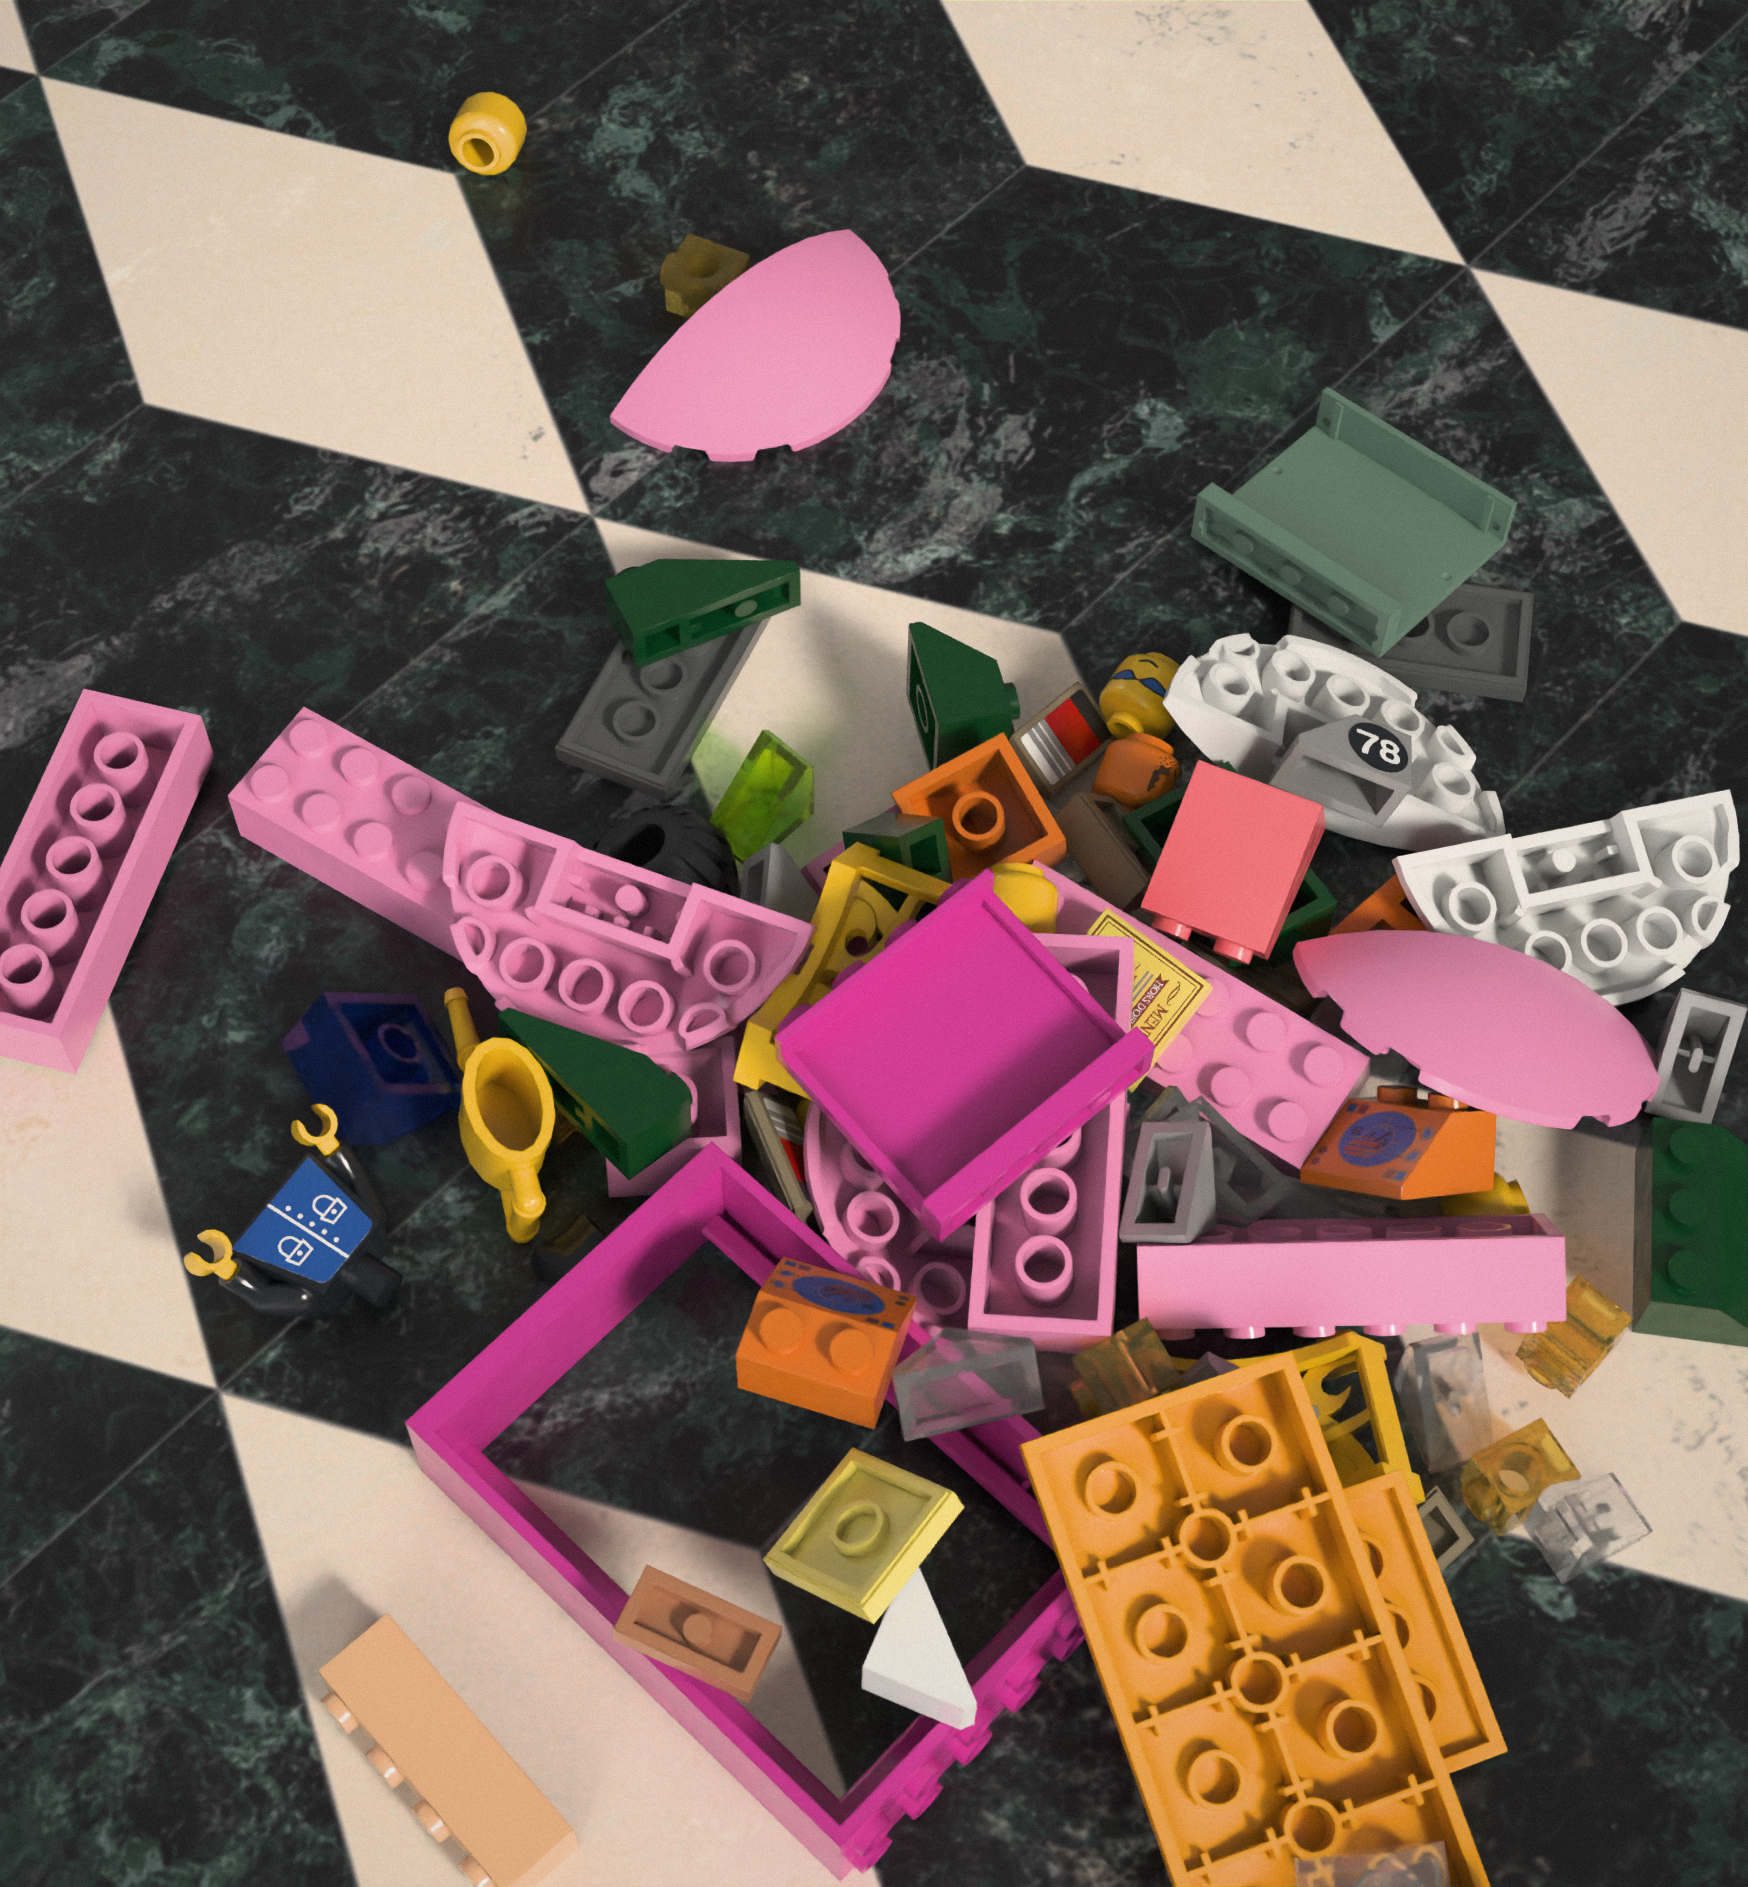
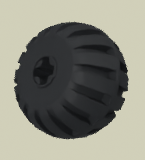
M671 804L654 805L651 808L644 807L631 812L629 818L624 819L622 817L610 826L611 830L608 833H602L593 845L592 851L689 885L696 883L733 897L737 895L738 871L734 854L727 838L706 817L684 807Z

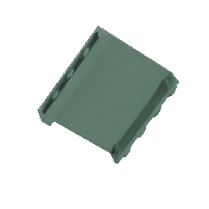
M1326 387L1322 391L1316 425L1231 495L1212 482L1197 494L1191 537L1377 658H1381L1506 544L1517 502L1356 403Z

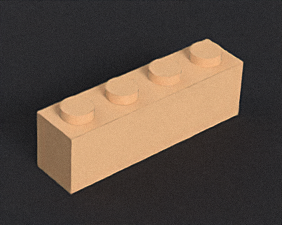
M388 1613L318 1670L329 1691L320 1700L325 1709L346 1734H349L357 1726L374 1745L365 1755L391 1788L396 1787L404 1780L419 1798L420 1802L411 1810L434 1840L440 1844L450 1835L467 1857L458 1864V1867L473 1887H535L579 1848L572 1827Z

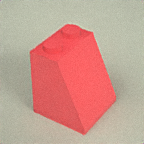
M1198 760L1140 906L1147 915L1154 917L1151 928L1183 941H1188L1191 931L1216 940L1212 949L1213 952L1243 964L1249 965L1253 955L1268 960L1327 825L1323 805Z

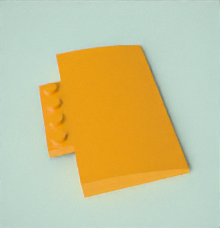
M1292 1350L1018 1446L1173 1887H1491L1449 1773L1508 1751L1403 1470L1398 1469L1350 1487L1342 1488Z

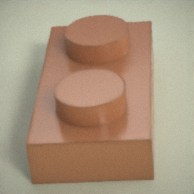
M646 1565L613 1628V1640L748 1703L782 1635V1626L650 1565Z

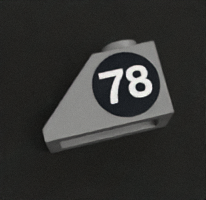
M1354 714L1298 734L1269 775V785L1382 828L1413 787L1412 739L1408 734Z

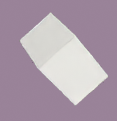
M918 1566L888 1606L862 1667V1689L962 1730L974 1725L977 1702Z

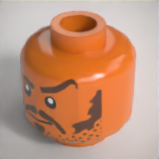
M1132 732L1128 734L1127 739L1114 740L1107 747L1091 791L1093 794L1116 798L1128 814L1176 789L1182 776V769L1179 762L1173 757V747L1168 743L1148 734Z

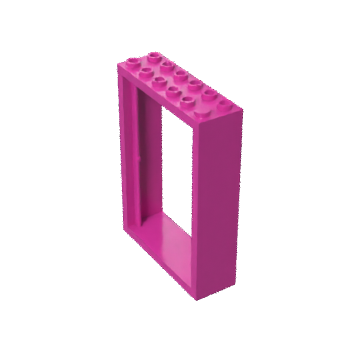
M711 1141L414 1413L405 1424L422 1472L841 1882L854 1867L861 1874H864L883 1856L892 1843V1839L887 1833L905 1813L913 1820L919 1817L941 1792L943 1786L937 1780L955 1760L962 1766L970 1763L992 1737L993 1733L987 1727L1005 1707L1012 1714L1020 1710L1041 1685L1042 1681L1037 1677V1674L1053 1656L1060 1662L1065 1661L1081 1645L1085 1635L1060 1567L963 1669L977 1702L974 1725L959 1730L920 1714L840 1799L731 1694L613 1640V1628L630 1596L481 1451L707 1240H710L761 1287L782 1257L870 1282ZM911 1319L885 1399L1055 1552L1018 1447L1020 1444L1043 1437V1435Z

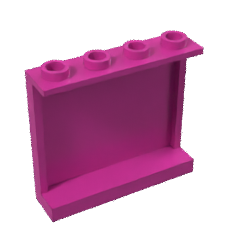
M989 868L985 869L971 881L964 877L950 885L939 897L935 910L920 922H917L915 919H909L898 926L884 943L885 949L866 964L859 960L846 967L833 981L830 993L813 1006L809 1003H803L793 1009L781 1021L777 1029L779 1033L774 1036L777 1061L939 1243L1146 1074L1151 1068L1155 1045L1137 1026L1126 1034L993 892L994 874Z

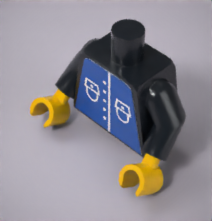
M311 1105L314 1113L323 1122V1129L318 1137L307 1133L305 1126L299 1120H294L291 1125V1133L296 1141L307 1146L316 1145L321 1153L318 1159L308 1152L232 1244L224 1233L217 1230H206L198 1234V1239L213 1249V1263L205 1262L199 1255L193 1252L184 1256L185 1267L190 1273L197 1276H207L214 1272L219 1276L218 1282L221 1287L260 1315L307 1316L315 1311L326 1317H333L340 1312L354 1293L359 1294L378 1308H383L396 1295L403 1280V1275L381 1261L391 1244L385 1228L388 1210L375 1178L345 1138L337 1140L334 1136L338 1126L337 1117L334 1111L327 1105Z

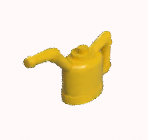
M452 988L444 993V1006L449 1011L457 1051V1063L464 1072L461 1089L462 1100L458 1117L461 1142L470 1164L481 1178L500 1190L506 1218V1230L509 1236L517 1243H526L537 1235L540 1228L539 1216L543 1213L546 1206V1198L541 1191L537 1174L542 1167L546 1149L550 1145L554 1126L555 1109L552 1089L542 1066L527 1048L507 1038L492 1037L483 1043L480 1042L467 1005L469 998L463 988Z

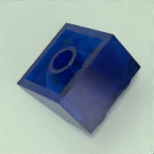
M322 992L281 1042L283 1049L295 1068L297 1077L304 1084L315 1104L327 1105L334 1111L338 1123L336 1133L334 1134L336 1139L345 1138L350 1145L387 1144L461 1105L464 1072L459 1068L456 1058L418 995Z

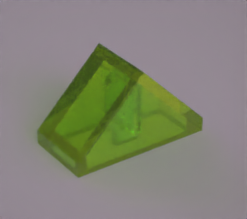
M770 730L761 731L709 819L725 835L731 845L734 858L742 865L746 859L770 843L779 845L814 814V766Z

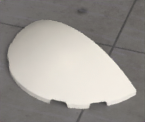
M1249 633L1231 635L1216 640L1209 649V652L1198 658L1190 655L1179 667L1166 690L1163 705L1181 730L1212 762L1219 766L1229 761L1239 775L1269 785V775L1298 734L1357 714L1410 735L1412 739L1413 787L1383 827H1377L1323 806L1327 824L1325 829L1377 845L1417 852L1506 835L1503 812L1495 791H1482L1471 771L1476 755L1461 735L1450 724L1447 726L1441 725L1436 728L1424 715L1415 709V702L1418 697L1415 691L1377 666L1351 653L1318 641L1293 635L1283 636L1276 645L1258 644L1251 638Z
M1729 789L1625 810L1610 819L1512 839L1511 834L1398 856L1392 860V863L1411 906L1429 932L1466 936L1506 946L1532 956L1578 979L1614 1007H1619L1656 993L1685 974L1683 969L1693 960L1697 953L1714 942L1731 905L1724 903L1728 887L1729 873L1738 866L1740 860L1739 831L1736 811Z

